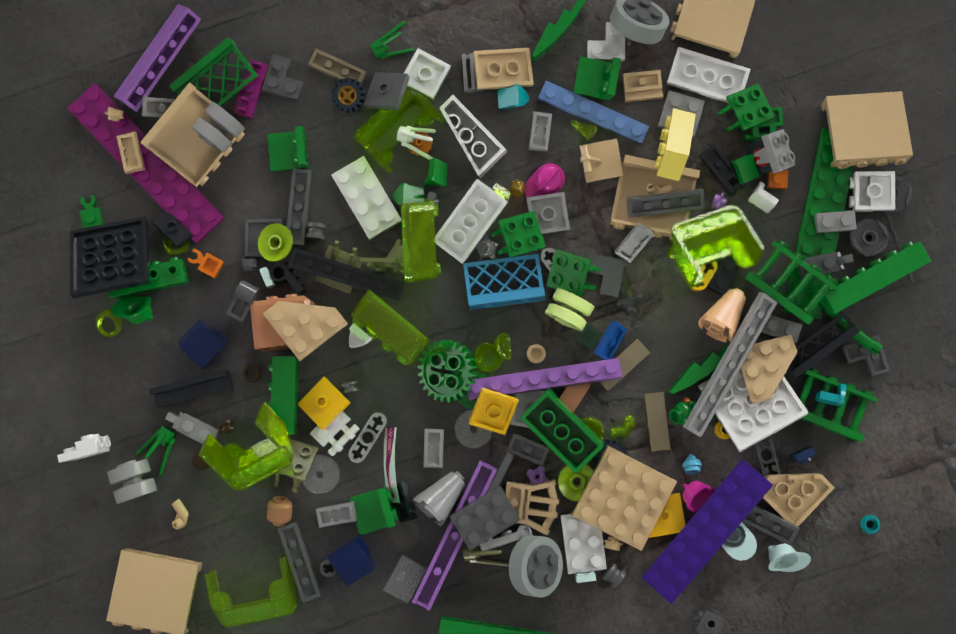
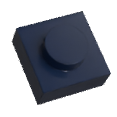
M805 447L790 454L793 462H800L801 464L811 461V457L816 455L813 447Z

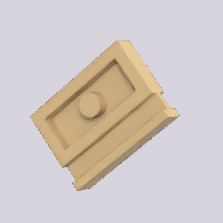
M661 70L622 74L625 102L663 98Z

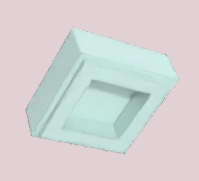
M266 267L259 269L266 287L269 289L276 287L275 280L270 276V269Z
M594 571L574 573L577 583L596 581Z

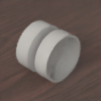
M212 101L204 111L211 121L208 122L199 117L192 125V128L205 143L213 149L216 147L225 153L232 144L225 134L228 133L237 138L244 129V126Z
M148 459L132 460L117 465L116 469L107 472L110 485L120 483L123 485V487L113 492L117 504L157 491L154 478L142 480L141 477L151 471Z

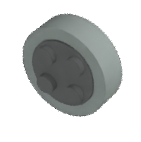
M617 0L610 15V22L620 34L627 38L625 45L631 47L633 41L643 44H655L661 41L669 25V17L660 6L650 0Z
M526 536L518 541L510 556L509 576L511 583L523 595L533 597H546L550 595L558 586L562 576L563 559L561 551L555 541L548 537Z

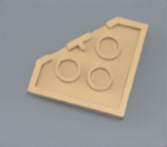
M278 301L263 313L299 361H302L348 325L334 307Z
M791 334L755 343L740 368L751 404L771 400L790 364L796 357L797 349Z
M819 473L766 475L765 478L773 486L763 499L783 519L799 526L835 487Z

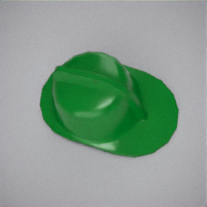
M149 296L124 297L112 306L111 314L115 317L126 318L132 324L152 321L151 298Z

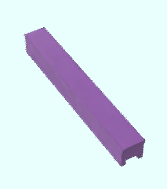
M482 460L479 461L455 512L486 494L497 471L496 467ZM452 520L412 600V603L418 604L430 611L463 542V538Z

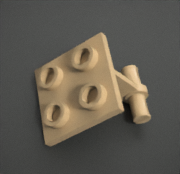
M617 139L579 146L581 151L580 162L583 163L586 183L624 176Z

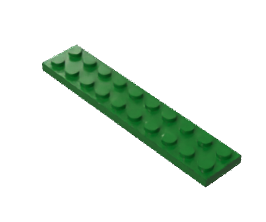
M825 128L820 130L795 252H799L805 258L836 252L840 232L816 234L814 215L844 211L850 185L849 177L852 176L853 166L844 169L830 166L834 159L829 129ZM798 266L789 276L786 296L791 294L802 280ZM814 276L799 295L796 303L802 308L807 306L824 282ZM820 302L813 310L814 313L812 315L815 316V320L822 319L824 308ZM783 307L782 312L793 314L788 309Z

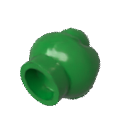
M685 398L684 402L675 404L674 408L669 412L670 420L674 424L683 426L696 402Z

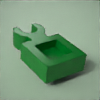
M91 195V202L88 204L86 198L81 197V204L85 207V210L80 211L82 228L103 225L101 208H95L97 204L96 196Z

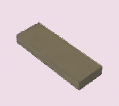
M315 48L308 63V67L336 80L352 78L363 83L367 75L366 71Z
M638 339L616 357L620 361L622 378L650 354ZM621 379L601 381L599 383L606 391H609Z
M664 392L644 394L650 451L670 450Z

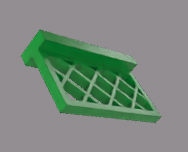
M226 38L169 86L173 92L180 95L189 83L192 85L196 83L195 87L198 91L199 89L208 91V99L210 101L212 91L221 92V101L216 103L221 107L257 78L258 74L238 50L235 42L232 39ZM233 51L238 56L237 65L228 64V55ZM217 64L224 65L223 77L213 75L214 67ZM227 66L237 67L236 78L226 77ZM240 68H247L252 75L246 80L240 79ZM203 76L209 77L208 88L199 87L200 78ZM213 78L222 79V90L212 89ZM226 79L236 81L235 89L232 92L225 91Z

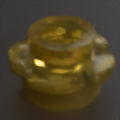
M521 180L509 183V192L515 196L521 197L527 191L525 183Z

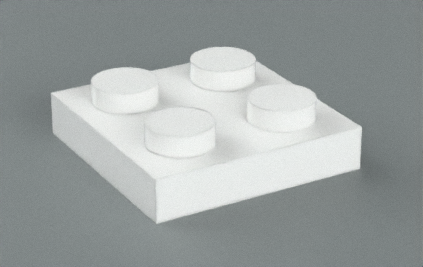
M417 48L404 72L410 77L407 87L434 100L451 69V65Z

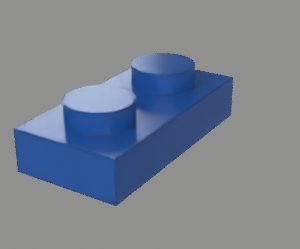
M611 320L594 354L603 360L612 359L628 329L618 322Z

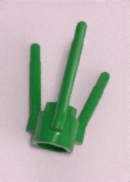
M402 21L381 38L370 44L376 58L382 57L384 60L388 57L414 52V48L386 53L389 50L387 43L402 34L400 31L396 34L393 33L405 25L406 21Z
M164 426L160 429L158 428L156 433L136 452V455L139 456L156 440L145 455V459H148L159 443L163 446L168 443L158 473L159 476L163 473L172 445L176 441L173 438L175 433Z

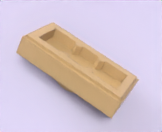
M131 132L116 136L124 172L130 174L145 170L137 133Z

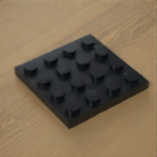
M145 216L70 231V295L73 299L150 284L148 220Z

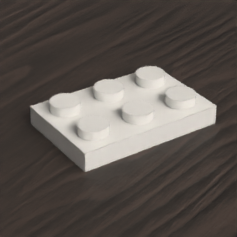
M572 513L560 515L568 574L607 569L602 531L572 516Z

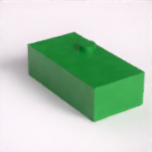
M550 388L520 417L575 474L604 447V442Z

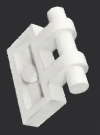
M342 411L324 431L317 425L310 434L323 447L330 442L332 447L328 450V453L334 456L337 452L343 450V446L356 436L355 434L360 428L356 424L349 428L346 424L351 419ZM342 430L345 434L337 441L334 436Z

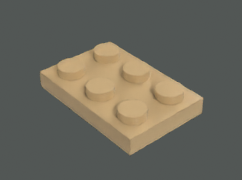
M529 48L473 52L477 90L503 89L512 87L514 84H519L521 87H532L534 85Z

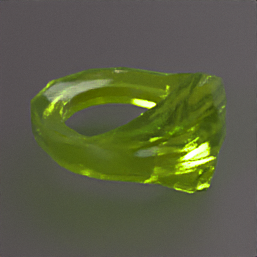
M574 119L571 121L572 126L584 135L587 141L594 137L597 132L596 126L577 122Z
M165 237L163 246L168 255H179L188 249L190 240L182 248L174 250L170 247L171 241Z
M105 309L98 314L96 327L103 336L113 337L121 330L120 317L113 316L111 309ZM104 317H110L114 321V332L107 333L103 330L101 322Z
M508 333L497 335L494 339V344L500 355L508 361L512 358Z

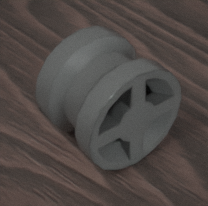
M307 222L308 233H306L305 238L319 241L325 240L323 232L326 229V224Z
M612 563L604 572L602 579L609 581L611 586L616 588L624 579L626 572L617 569V565Z

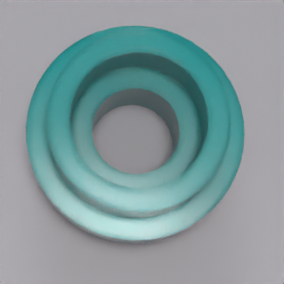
M868 514L862 517L860 527L863 532L874 534L880 528V521L876 516ZM868 521L872 522V526L870 528L867 527Z

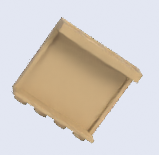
M683 0L682 4H678L675 15H678L677 22L673 21L670 32L673 33L671 39L674 40L675 37H680L729 52L728 57L736 59L740 54L756 0Z
M189 83L140 143L197 187L198 185L203 186L209 179L206 175L211 170L214 172L221 164L219 162L220 158L223 155L227 157L233 148L230 145L225 153H223L216 147L213 149L198 137L199 134L192 128V125L199 117L208 122L211 121L204 111L212 101ZM243 130L237 138L228 133L225 134L232 144L234 141L239 142L245 135Z
M902 91L826 96L822 102V111L827 113L834 159L830 164L831 167L844 169L849 166H857L861 168L873 164L884 166L888 163L902 165L913 156Z
M625 155L622 161L624 176L619 177L609 224L614 225L613 228L624 230L625 228L633 229L639 222L654 232L653 237L662 238V236L670 237L669 240L675 242L684 240L687 237L686 229L690 211L629 218L627 216L626 197L647 195L645 188L650 183L660 188L671 184L674 192L695 189L696 180L699 178L700 170L684 167L680 180L676 181L656 176L658 170L655 167L656 161Z
M130 548L121 550L106 621L112 622V625L115 626L130 625L135 630L151 629L150 632L155 634H162V632L170 634L188 633L189 629L186 628L197 575L201 571L202 562Z

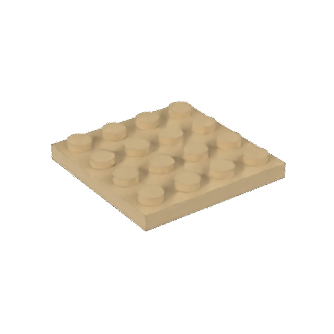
M607 445L572 516L642 551L677 481Z

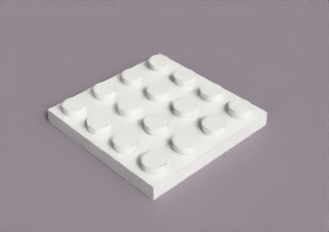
M739 370L717 408L715 415L738 451L742 452L808 415V411L785 377L779 383L771 400L751 404L741 371ZM708 381L698 385V388L701 391V393L706 387Z

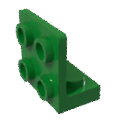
M581 56L578 62L573 93L610 101L615 96L621 58L613 57L610 62Z
M303 126L295 127L294 132L268 134L270 170L272 172L309 168L306 131Z

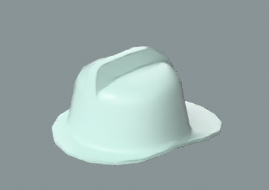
M742 522L722 547L732 558L742 561L751 558L755 554L757 542L754 535Z
M786 543L770 545L768 547L770 560L768 569L771 571L795 572L805 568L811 561V557L808 554L796 552L791 545Z

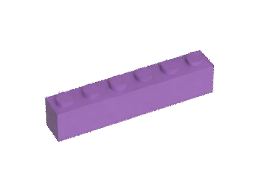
M178 4L113 97L137 112L142 105V97H148L201 21V18L188 7Z

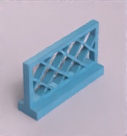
M539 254L463 263L469 310L545 301ZM527 260H535L536 267L532 272L523 266ZM513 262L519 266L513 274L505 269L508 263ZM490 265H495L499 268L495 276L486 271ZM476 267L481 272L474 279L468 274V268ZM521 268L529 274L524 282L515 276ZM502 271L510 276L505 284L496 279ZM483 273L491 278L486 287L478 282ZM533 276L538 280L539 287L531 288L526 283ZM512 279L521 284L518 290H511L507 287ZM494 281L502 286L500 291L496 293L488 289ZM476 283L483 291L480 295L471 296L470 289Z

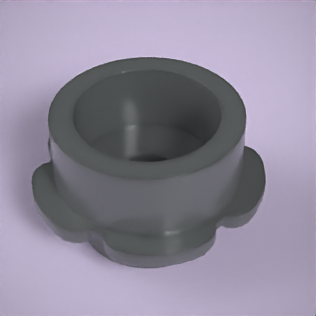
M247 257L242 258L240 266L243 267V270L253 271L259 264H257V258Z

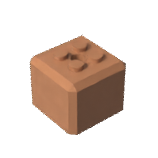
M297 294L285 295V298L271 296L266 297V300L254 301L250 306L254 349L263 352L290 349L263 315L275 303L282 301L308 305L316 304L309 298L297 296Z

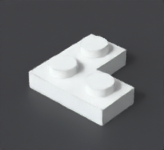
M606 22L605 41L587 40V57L601 61H611L613 57L621 58V61H625V36L620 34L612 26L611 22Z

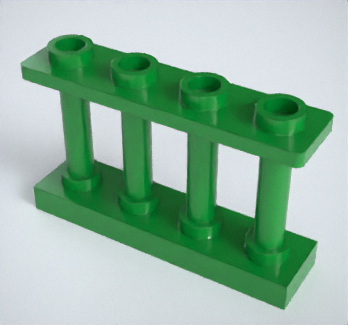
M775 240L771 244L776 249L762 268L756 272H749L745 279L809 325L815 319V316L812 315L814 308L830 288L837 290L840 286L837 285L838 281L828 274L827 277L820 272L822 269L816 264L812 263L810 265L805 262V257L797 251L795 253L788 249L790 246L784 241L780 240L778 242ZM784 253L792 260L775 283L772 282L770 284L765 280V275L781 254ZM799 264L808 272L792 293L786 296L781 292V286ZM816 276L824 284L807 306L802 308L796 303L798 301L797 298L813 277Z
M809 368L802 373L807 378L799 399L805 405L814 380L824 383L822 391L829 393L832 387L838 389L840 383L837 382L835 377L826 375V377L821 376L818 370ZM844 382L846 384L844 405L837 406L833 418H830V420L823 418L824 415L822 413L826 403L822 402L817 403L815 411H812V413L808 412V415L801 418L804 421L853 441L862 442L865 435L859 433L860 429L858 427L868 402H877L878 398L873 397L872 392L863 389L858 391L854 385ZM851 394L861 399L852 423L847 428L841 425L842 422L840 420Z

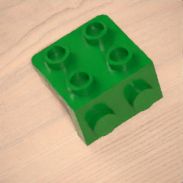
M386 486L350 498V502L354 501L357 514L356 525L361 535L397 525L399 517L396 509L392 508L391 502L393 497L391 491H387Z

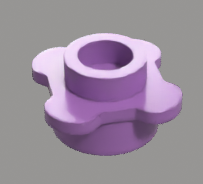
M724 193L721 195L716 194L712 203V209L717 210L718 214L721 209L724 210L727 203Z
M543 466L527 471L526 474L531 481L530 485L548 480L545 477V468Z

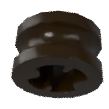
M233 419L217 426L221 430V435L237 428L233 425Z

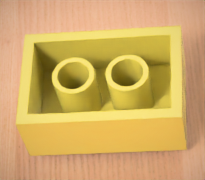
M673 109L671 116L667 115L664 125L667 128L662 129L660 140H663V143L660 142L657 151L660 156H657L655 167L658 168L656 176L676 181L680 180L690 153L696 114Z

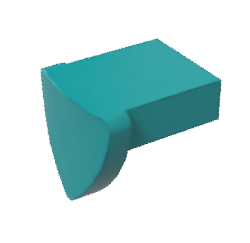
M519 84L497 90L498 106L502 110L524 106L530 99L527 92Z
M840 383L837 394L824 391L816 393L815 401L835 406L844 405L846 384Z

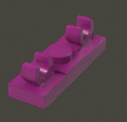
M251 59L250 65L258 74V77L239 92L233 113L253 119L269 65ZM248 69L244 77V80L248 79L252 75L248 71Z

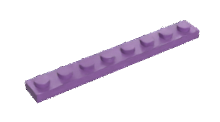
M619 358L473 379L476 383L469 384L472 390L468 391L469 401L477 400L482 387L505 395L547 390L548 388L554 389L622 378Z

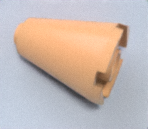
M738 288L729 289L699 319V327L701 329L704 327L708 330L706 334L715 340L725 343L727 340L731 342L735 336L746 301L744 292Z

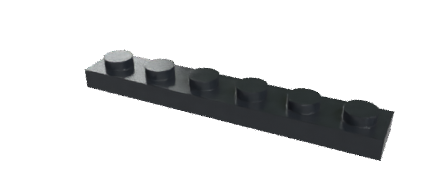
M294 248L289 262V267L400 301L405 282Z

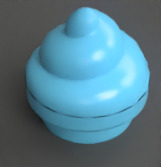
M689 454L682 464L685 474L694 475L701 472L702 464L700 460L696 459L694 455Z

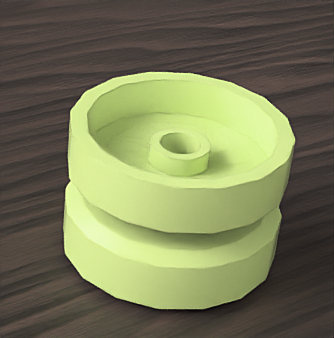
M557 288L552 298L560 305L550 303L545 314L564 326L582 332L587 322L580 315L590 316L594 306L575 294Z

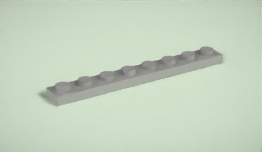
M759 292L683 425L685 429L699 437H702L778 303L765 293Z

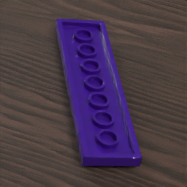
M742 459L641 578L672 605L771 489L773 484Z

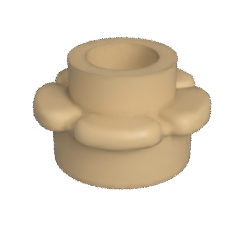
M108 107L107 112H105L108 115L107 119L119 122L120 119L124 118V111L117 108Z
M608 536V540H604V548L619 551L620 545H623L619 543V539Z

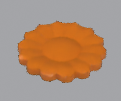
M415 132V134H419V135H423V136H427V137H430V138H431V136H428V133H425V132ZM414 138L413 143L409 142V144L428 154L429 150L432 149L431 145L433 142ZM408 148V150L411 151V154H415L416 156L420 155Z

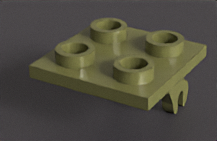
M398 239L386 258H360V262L366 264L367 268L375 269L377 273L393 271L394 273L403 274L404 271H412L409 263L412 254L416 251V247L411 244V249L409 250L408 242L403 239V244L401 245V240Z
M337 240L334 242V247L328 246L325 258L361 269L363 263L360 262L361 257L357 256L358 248L353 247V252L350 254L339 249L340 241ZM316 276L315 278L317 282L351 294L353 286L321 276Z
M282 437L268 467L269 472L275 473L274 486H280L279 482H282L283 475L292 477V492L297 493L300 482H305L319 447Z

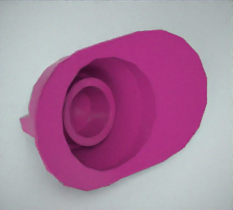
M552 163L539 167L525 184L526 197L557 193L565 182L563 170Z
M693 481L689 485L684 483L685 489L682 498L687 508L696 514L715 490L700 481Z

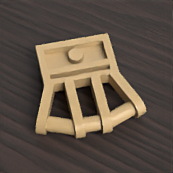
M555 479L533 485L507 481L505 494L520 518L516 523L526 524L545 535L549 534V528L558 515L556 507L560 500L555 489ZM547 488L549 497L531 495V491ZM530 501L549 504V509L547 511L529 508ZM528 515L546 517V519L540 525L529 519Z

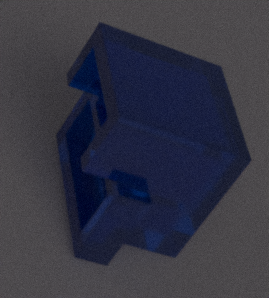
M199 319L179 340V347L203 369L229 342V339L215 327L211 329L204 321Z
M361 534L327 556L347 587L376 567L374 560L369 554L371 550Z

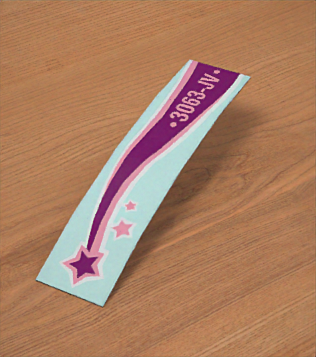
M397 427L385 428L384 438L385 486L387 491H391L392 503H400L395 471Z

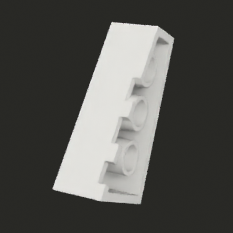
M454 95L440 107L476 173L481 178L507 153V150Z

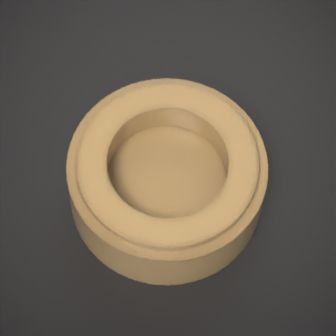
M534 344L528 348L526 355L530 362L537 364L545 359L546 351L541 345Z

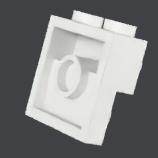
M895 171L854 172L852 177H849V189H853V196H849V207H853L855 212L895 210Z
M99 434L82 436L81 441L75 442L76 447L64 449L63 454L57 455L59 463L74 461L108 452L111 446L110 438L108 436H99Z

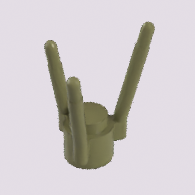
M467 545L463 546L464 561L509 566V563L477 559L482 555L502 554L501 550L480 551L479 546L469 550Z

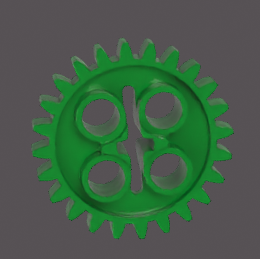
M453 340L433 342L434 346H427L429 351L422 352L425 358H419L422 365L417 366V368L421 369L422 372L418 373L417 376H422L423 378L419 383H425L423 390H429L428 396L434 395V400L440 399L441 402L461 400V397L467 396L466 391L472 390L469 384L476 383L472 380V377L477 376L476 373H473V369H476L477 366L472 365L475 358H469L472 352H465L467 346H460V342H453ZM439 356L441 357V363H440V364L438 363V357H439ZM456 358L459 361L458 367L455 365ZM432 368H445L446 370L461 371L462 374L460 375L457 373H449L445 371H434L432 370ZM436 375L439 377L438 383L436 382ZM453 378L456 379V386L453 384Z

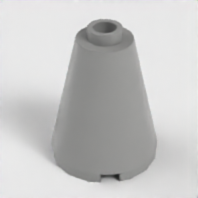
M451 471L415 496L413 501L416 502V506L427 517H435L437 519L435 523L442 526L465 486V478L456 471L454 473Z

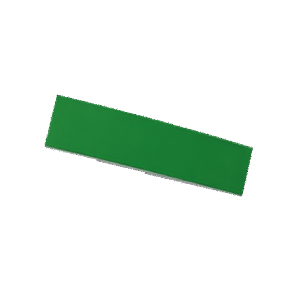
M577 0L571 12L564 9L556 25L548 23L532 54L531 61L536 62L563 38L576 21L586 0Z
M727 343L718 355L714 352L709 353L700 365L692 362L667 392L669 394L677 393L710 374L718 366L730 343Z

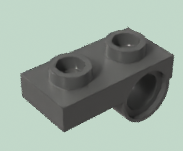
M242 280L235 290V297L226 314L244 323L251 311L250 306L257 300L262 289Z

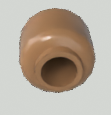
M285 496L273 497L267 503V520L272 522L274 526H284L285 523L292 519V502Z

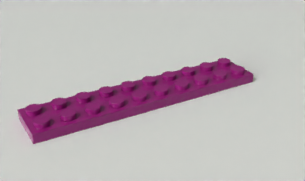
M94 83L67 109L122 166L123 163L116 136L131 132L137 133L145 170L130 173V175L166 212L171 213L192 234L191 239L198 244L225 217L191 182L140 143L146 135L124 112V118L120 119L119 122L107 119L108 115L105 112H107L108 107L120 108Z

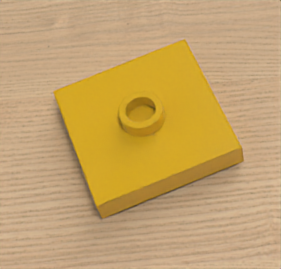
M323 377L298 403V406L324 431L351 402L326 377Z
M482 387L468 421L469 425L505 435L519 402L518 398Z
M680 493L670 494L649 538L680 533L686 526Z

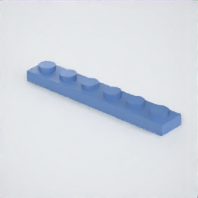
M545 81L538 97L539 100L640 145L649 126L548 81Z

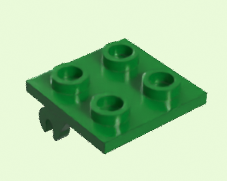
M759 84L728 95L726 99L729 105L717 112L721 116L723 113L726 114L733 109L738 118L736 123L726 128L727 133L740 126L744 131L775 118Z
M535 211L499 220L500 229L491 233L492 237L503 234L506 247L497 251V254L508 253L509 258L546 247Z
M555 249L546 286L554 289H563L582 297L584 289L596 290V285L585 283L588 271L600 272L601 267L590 265L591 259Z

